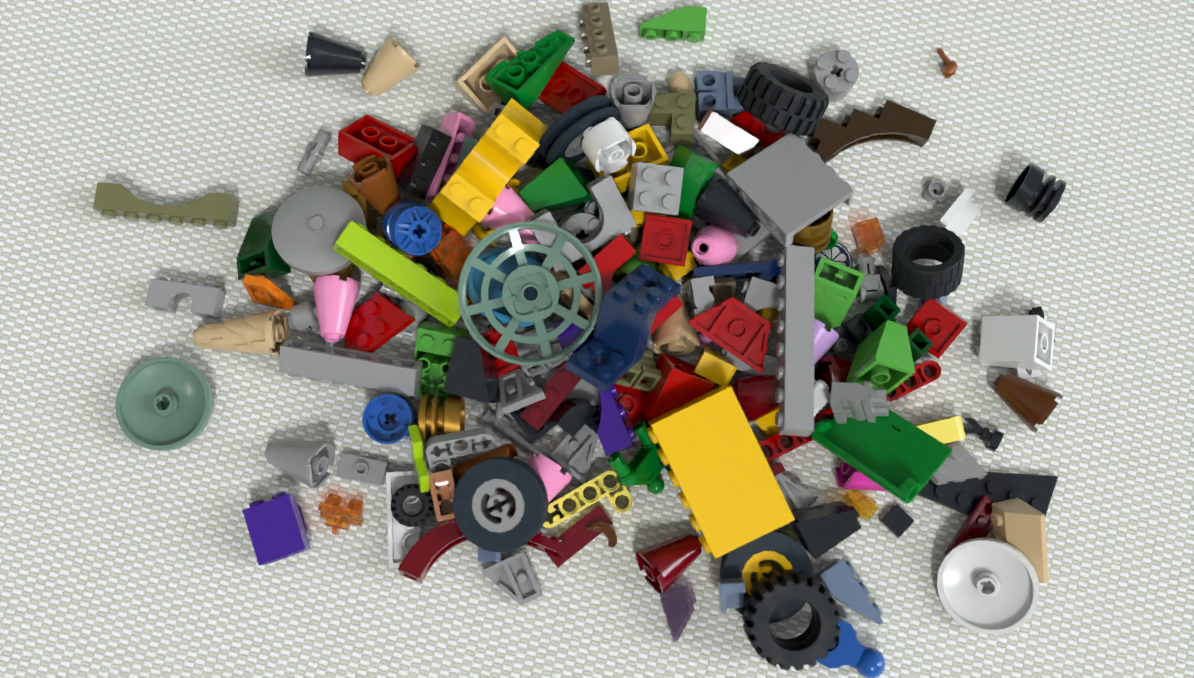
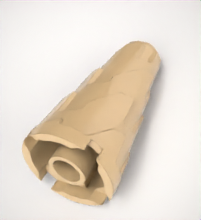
M268 310V312L255 313L251 316L198 326L193 332V341L203 349H223L233 352L280 356V345L289 339L288 322L286 317L279 316L284 313L282 310Z

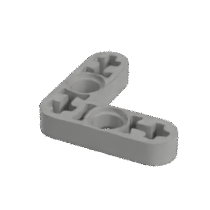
M480 427L429 438L426 442V455L430 472L436 473L452 469L453 472L451 458L491 450L495 446L493 430L488 427ZM486 437L487 441H482V438ZM459 440L467 442L463 447H456L454 445ZM438 446L440 450H435L434 447ZM440 463L447 465V468L444 470H437L434 467Z

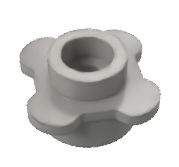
M927 180L924 183L926 188L924 199L926 201L937 200L942 203L946 200L947 185L944 181L935 180L932 182Z

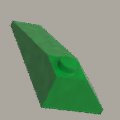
M556 30L535 42L533 48L525 52L523 50L517 52V57L510 61L503 60L499 62L484 79L506 105L512 98L527 110L537 100L574 44L575 38Z
M678 144L669 166L684 168L679 213L675 216H666L692 221L698 210L696 205L702 194L709 187L719 164Z

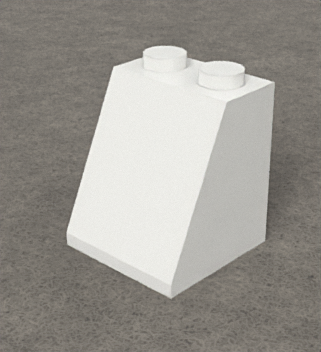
M1039 315L983 316L982 323L979 326L980 346L977 348L979 361L987 366L1051 371L1055 326Z

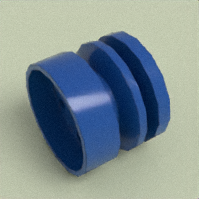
M402 201L395 203L387 210L383 218L382 228L386 239L390 244L410 255L429 253L437 246L441 239L442 226L438 216L434 211L415 202Z
M384 394L375 397L367 404L363 411L362 423L365 432L374 441L382 444H394L409 438L408 426L417 425V412L413 404L403 396ZM396 414L395 420L397 423L389 424L390 418L388 416Z

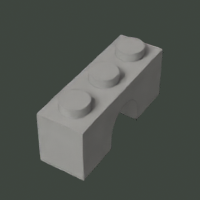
M160 276L159 280L150 279L145 306L153 310L176 313L178 303L183 298L191 297L192 306L190 312L200 317L221 319L226 293L219 289V285L205 283L204 286L196 285L197 282L191 280H182V283L174 282L172 278Z

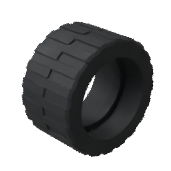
M920 225L905 230L895 239L892 248L891 276L897 289L907 296L923 300L939 299L940 297L950 295L951 292L957 289L962 280L965 246L956 233L944 227ZM918 259H933L941 262L942 264L926 266L917 264L913 261Z

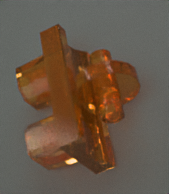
M329 494L324 503L320 502L318 511L321 512L320 517L326 519L325 525L332 527V534L338 535L341 529L348 531L350 524L362 527L364 521L362 501L350 499L346 509L340 507L342 502L340 496Z

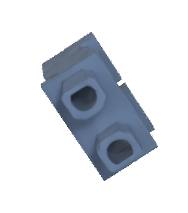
M697 71L694 78L696 119H703L709 109L724 117H731L733 112L744 111L743 106L739 104L738 97H734V92H739L744 82V77L733 76L732 71Z

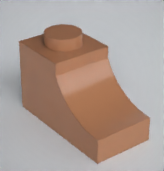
M452 469L429 474L437 522L455 518L453 497L456 485Z

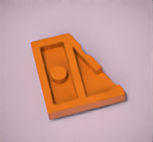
M245 274L242 283L252 302L289 311L292 305L297 304L295 300L266 277L258 274L254 276Z

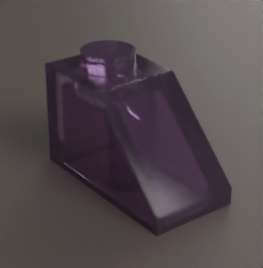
M687 585L669 589L659 594L673 641L679 640L694 611L693 604L697 603L693 589H688Z

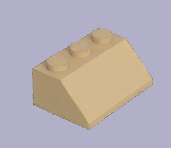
M505 36L499 38L452 84L467 101L488 116L491 113L493 104H500L502 100L488 85L484 77L499 62L503 60L508 62L517 57L516 53L518 51Z
M1019 498L992 503V513L990 515L994 532L992 538L1009 543L1020 550L1033 565L1039 583H1048L1045 514Z

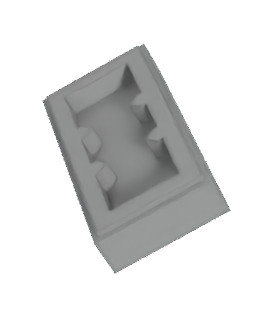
M342 453L336 476L383 486L389 463Z

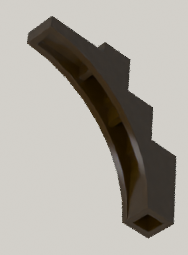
M887 100L883 106H878L874 116L854 108L850 115H845L841 125L821 118L815 132L809 135L811 136L809 145L813 146L811 150L816 152L825 164L839 153L855 145L870 141L892 140L923 147L929 140L937 120Z

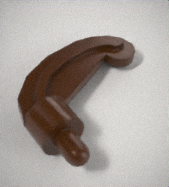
M596 521L586 526L587 531L593 530L595 532L601 530L610 540L608 542L609 547H614L617 544V535L610 524L604 521Z

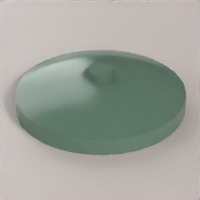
M173 357L154 358L135 367L121 383L116 397V416L124 434L137 445L156 451L175 450L191 443L205 429L212 413L213 395L208 380L194 365Z

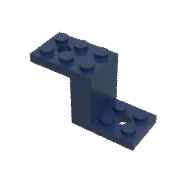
M643 263L640 264L604 294L593 339L566 361L565 369L606 392L643 357L656 313L680 293L682 285L675 282L672 278L655 271L652 267L646 266Z

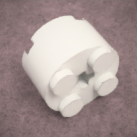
M614 117L606 119L595 127H588L583 132L582 151L599 173L603 171L605 174H610L620 170L628 163L626 159L631 154L633 157L636 152L635 142L621 123Z

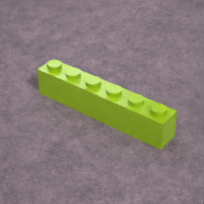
M349 222L332 247V250L449 328L456 324L461 316L457 289L453 290L446 285L445 280L429 274L423 265L413 263L407 259V255L398 249L394 250L388 246V243L383 238L373 236L367 232L368 229L361 223Z

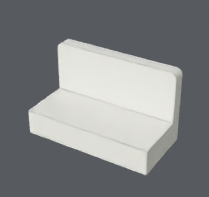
M965 188L934 225L947 228V230L953 231L960 237L981 211L978 206L969 200L973 192Z

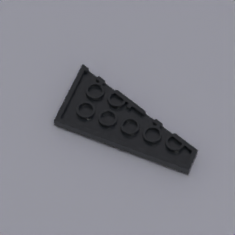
M987 472L988 474L983 479L971 478L963 482H948L942 485H935L930 479L917 496L969 516L982 494L995 502L1019 498L1046 516L1058 476Z

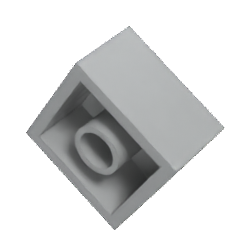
M642 162L631 164L627 200L629 211L668 216L678 215L684 168Z

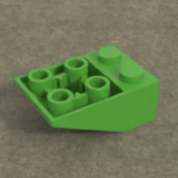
M821 256L817 258L814 265V319L824 323L826 331L830 332L831 329L835 330L836 327L841 326L857 295L865 274Z
M426 320L422 322L418 327L414 360L423 362L421 388L416 394H429L430 397L438 394L440 399L446 400L447 395H454L443 392L456 337H465V333H469L468 329L456 326L449 328L445 324Z

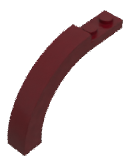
M455 518L441 523L419 539L404 557L398 568L401 576L422 584L431 567L442 555L456 545L468 541L459 529ZM541 531L525 544L562 560L567 545L563 544V540L554 536L550 538L543 536Z

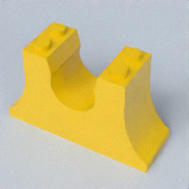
M511 98L427 208L434 211L441 220L464 237L477 222H481L495 204L497 196L508 181L532 156L540 145L538 142L548 127Z

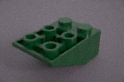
M279 208L252 218L237 255L238 280L243 281L245 274L252 276L258 274L271 280L291 273V267L281 259L272 240V222Z

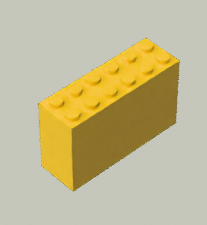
M723 385L648 421L650 426L646 429L651 441L654 444L658 443L660 447L657 450L660 460L664 466H669L670 471L667 474L674 487H679L681 492L677 493L683 507L686 510L690 509L691 514L687 516L696 532H701L702 535L698 536V539L707 554L711 553L716 559L795 520L731 386Z

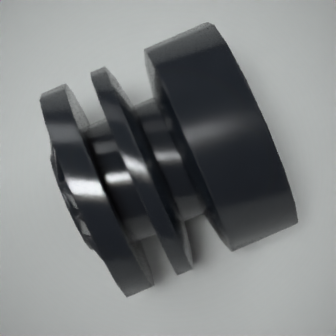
M1030 163L1012 185L1004 204L1016 211H1020L1028 205L1025 216L1029 218L1033 216L1034 221L1041 223L1058 205L1065 190L1066 182L1061 179L1056 181V176L1050 175L1043 182L1045 170Z

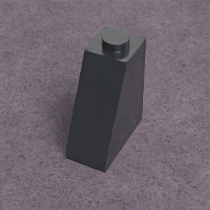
M842 501L791 511L795 520L790 522L804 549L815 560L862 528L858 521L860 516L853 506L848 507Z

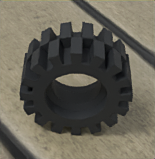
M418 484L403 485L396 490L392 497L391 512L401 525L417 527L424 524L433 513L434 504L431 493L429 491L421 493ZM416 496L421 500L422 508L417 514L410 515L404 511L403 502L407 497Z

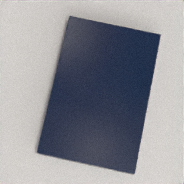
M764 263L694 267L689 273V279L714 276V278L734 277L735 279L750 278V276L757 277L764 271Z

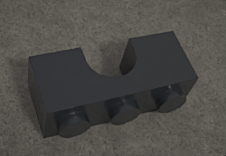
M422 124L413 143L418 149L416 159L410 166L402 167L396 180L398 188L424 200L452 137Z

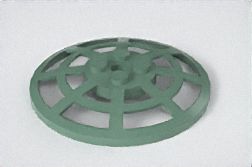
M523 221L496 229L485 236L474 247L461 270L458 284V302L465 326L483 349L506 362L519 365H541L567 356L576 350L589 336L596 324L601 309L602 283L595 260L588 249L576 237L552 224L538 221ZM525 229L542 230L556 234L558 237L552 248L539 244L522 245L518 231ZM509 233L513 245L512 248L501 253L490 265L478 259L480 253L491 242ZM566 240L583 255L591 272L577 276L571 263L560 254ZM525 252H541L547 254V257L541 267L528 265ZM515 255L519 268L511 272L509 276L497 269L504 260ZM555 260L565 267L570 275L569 279L557 282L549 272ZM473 266L485 273L481 286L482 302L468 306L466 299L467 282ZM491 278L504 284L502 297L493 300L488 298ZM594 281L595 303L592 315L588 321L577 315L581 300L580 285ZM528 287H534L538 292L537 298L533 301H528L524 296V292ZM573 287L574 298L572 308L568 310L558 304L559 291ZM505 306L507 311L513 316L506 328L496 319L492 312L493 309ZM485 312L491 325L502 334L495 347L479 333L470 315ZM553 312L565 318L564 322L549 333L546 332L543 320ZM521 321L534 322L538 336H522L515 334V331ZM571 323L584 329L572 344L552 354L549 340L563 333ZM510 340L526 344L540 343L543 357L522 358L509 355L503 351Z

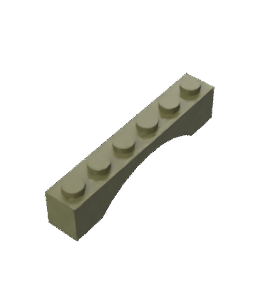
M97 182L93 208L101 213L102 217L115 219L116 216H123L124 219L138 221V218H144L153 223H160V220H165L175 225H183V222H186L196 227H205V224H208L218 229H227L228 226L236 227L240 201L231 194L209 193L187 204L161 206L136 198L121 184Z

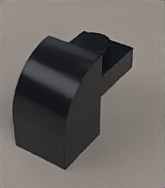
M583 399L565 401L550 416L571 437H574L585 424L597 434L600 424V417L595 414L598 409Z

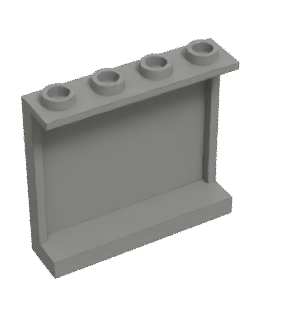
M792 133L787 134L727 173L729 185L759 217L760 222L785 248L793 243L794 234L842 202L849 206L853 195L850 184L843 181L832 167H828L821 160L820 156L806 145L802 138H798Z

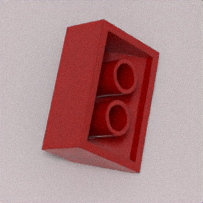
M368 114L338 132V155L353 163H357L367 156L375 154L376 157H383L381 153H385L392 162L396 179L402 167L410 165L418 149L413 145L415 138Z

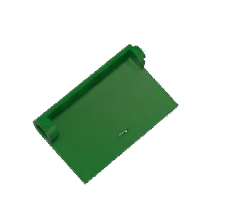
M890 409L889 416H876L875 423L868 422L867 419L858 421L854 418H847L846 424H837L834 417L830 422L827 420L816 422L812 432V440L905 504L910 503L953 452L951 448Z

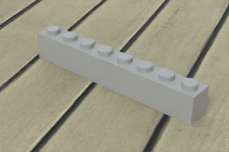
M789 245L784 248L782 253L778 254L777 266L781 267V275H778L777 288L780 289V297L777 299V311H780V319L777 321L776 332L780 334V342L776 346V355L780 356L779 365L776 367V379H779V388L776 390L775 400L776 403H779V412H776L775 425L779 427V434L808 437L814 431V247Z

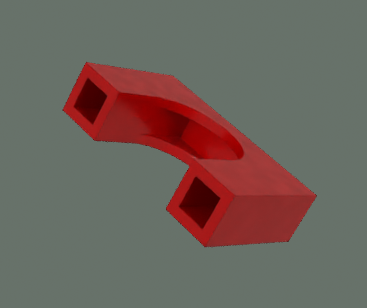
M621 234L593 258L600 273L602 302L604 294L611 289L613 274L636 253V250ZM588 263L578 271V276L591 272ZM594 281L581 285L586 290L589 288L595 294ZM677 296L656 313L650 334L684 305Z

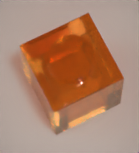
M877 217L855 223L851 228L859 254L865 252L867 255L877 253L886 243Z

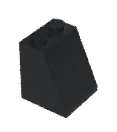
M465 333V337L457 336L443 392L487 404L500 403V386L495 356L483 349L470 333Z

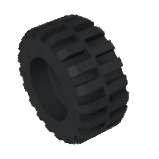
M758 62L750 67L738 93L740 106H743V109L749 112L751 116L758 118L761 122L777 130L780 129L785 133H792L797 136H807L815 132L829 105L828 95L817 84L787 68L767 62Z
M785 569L783 574L779 571L771 572L772 577L767 579L764 576L759 579L761 584L758 587L753 585L749 590L751 596L746 597L743 604L746 607L745 610H742L744 631L757 654L762 659L765 658L768 664L774 667L778 664L782 670L788 671L791 666L796 671L804 670L803 665L806 664L813 667L817 665L816 660L820 657L824 660L828 656L826 652L828 648L834 649L837 643L834 640V636H839L841 630L837 623L841 622L840 613L836 610L838 605L828 590L807 573L802 571L795 573L794 570ZM787 600H804L812 610V617L808 628L795 638L781 639L775 637L769 628V620L774 609Z

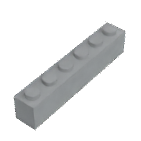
M288 339L280 345L279 372L288 373L291 377L305 376L310 377L314 381L327 380L332 381L336 385H354L358 389L372 388L381 393H399L403 397L414 396L421 388L423 365L421 361L295 339Z

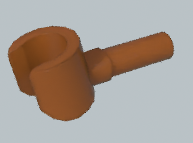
M939 48L937 52L945 64L941 68V72L946 78H950L957 70V63L950 61L943 49Z

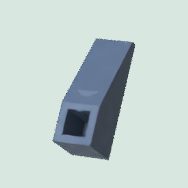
M838 559L815 574L819 582L834 599L875 624L881 625L884 623L880 617L882 615L880 608L876 603L870 602L867 597L869 594L867 588L862 582L858 583L854 577L856 572L848 561L845 562L843 559Z

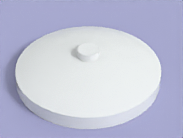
M975 538L964 541L949 551L938 571L937 589L944 608L954 620L972 631L990 635L1011 632L1026 623L1037 606L1039 581L1033 565L1020 550L1004 541L993 538Z

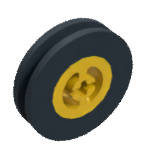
M776 529L724 554L720 565V579L742 578L744 580V600L746 597L751 596L749 590L753 586L750 580L752 572H754L756 580L761 584L759 579L763 577V572L770 573L771 576L769 578H771V572L776 571L767 562L759 563L765 559L779 562L782 574L785 573V569L794 570L795 573L802 571L810 577H814L811 560L804 548L791 536ZM800 599L784 601L774 609L769 623L780 622L792 617L806 602ZM744 605L743 608L735 609L742 615V610H745L746 607Z

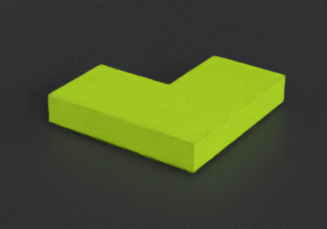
M417 425L408 426L411 460L420 492L423 493L430 489L429 474L424 460L423 443Z

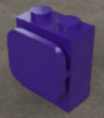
M286 491L272 495V500L270 501L257 500L249 503L250 508L242 510L259 566L267 565L311 549L307 537V526L295 495L286 494Z

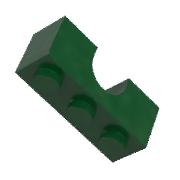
M884 294L863 315L875 331L886 320L896 322V315L901 309ZM918 327L914 331L908 332L914 363L934 343Z

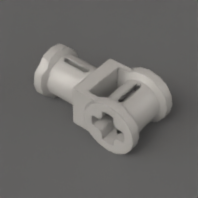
M864 257L855 260L858 271L865 274L856 295L859 304L867 300H879L884 295L880 274L875 275V257Z

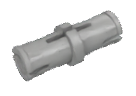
M318 132L311 146L306 148V154L296 168L300 173L308 177L310 176L318 160L322 159V153L331 140L330 136L324 132Z

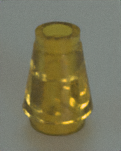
M849 490L843 497L850 506L856 509L860 519L864 518L866 521L880 508L875 504L876 501L858 490Z

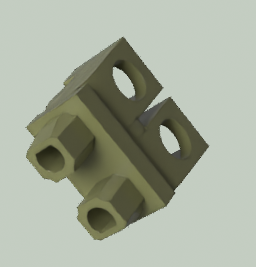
M645 350L643 357L623 375L625 379L620 378L615 384L627 387L632 385L635 389L651 392L662 377L660 370L655 369L652 351Z

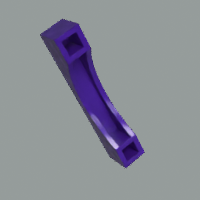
M564 320L553 324L554 329L560 326ZM571 323L563 333L557 336L560 345L566 348L581 335L584 329ZM590 334L586 338V340L572 353H577L583 346H585L590 340H592ZM615 384L606 392L599 389L601 418L597 435L605 455L610 456L615 452H621L635 446L634 439H637L632 426H627L624 418L628 416L623 404H618L615 396L618 395Z

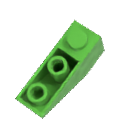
M683 6L640 24L639 37H644L647 40H654L656 38L666 39L667 41L687 40L690 43L703 41L706 32L707 7Z

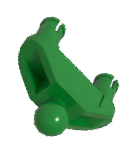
M639 421L633 426V430L642 444L631 461L627 464L620 452L610 455L607 461L616 472L617 482L620 486L646 485L650 493L659 494L664 490L665 486L664 480L658 476L663 469L657 453L660 447L658 443L654 444L651 441L646 430L649 428L647 423Z

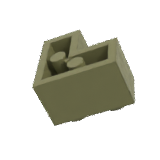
M656 93V99L650 111V126H672L671 146H678L680 144L684 147H694L696 94Z

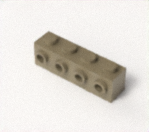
M592 2L582 5V14H578L586 68H591L592 76L619 74L618 52L608 2Z

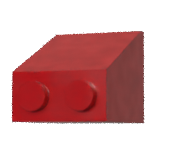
M661 352L655 369L660 370L662 377L653 390L647 392L642 409L650 421L710 392L714 384L711 380L695 373V365Z

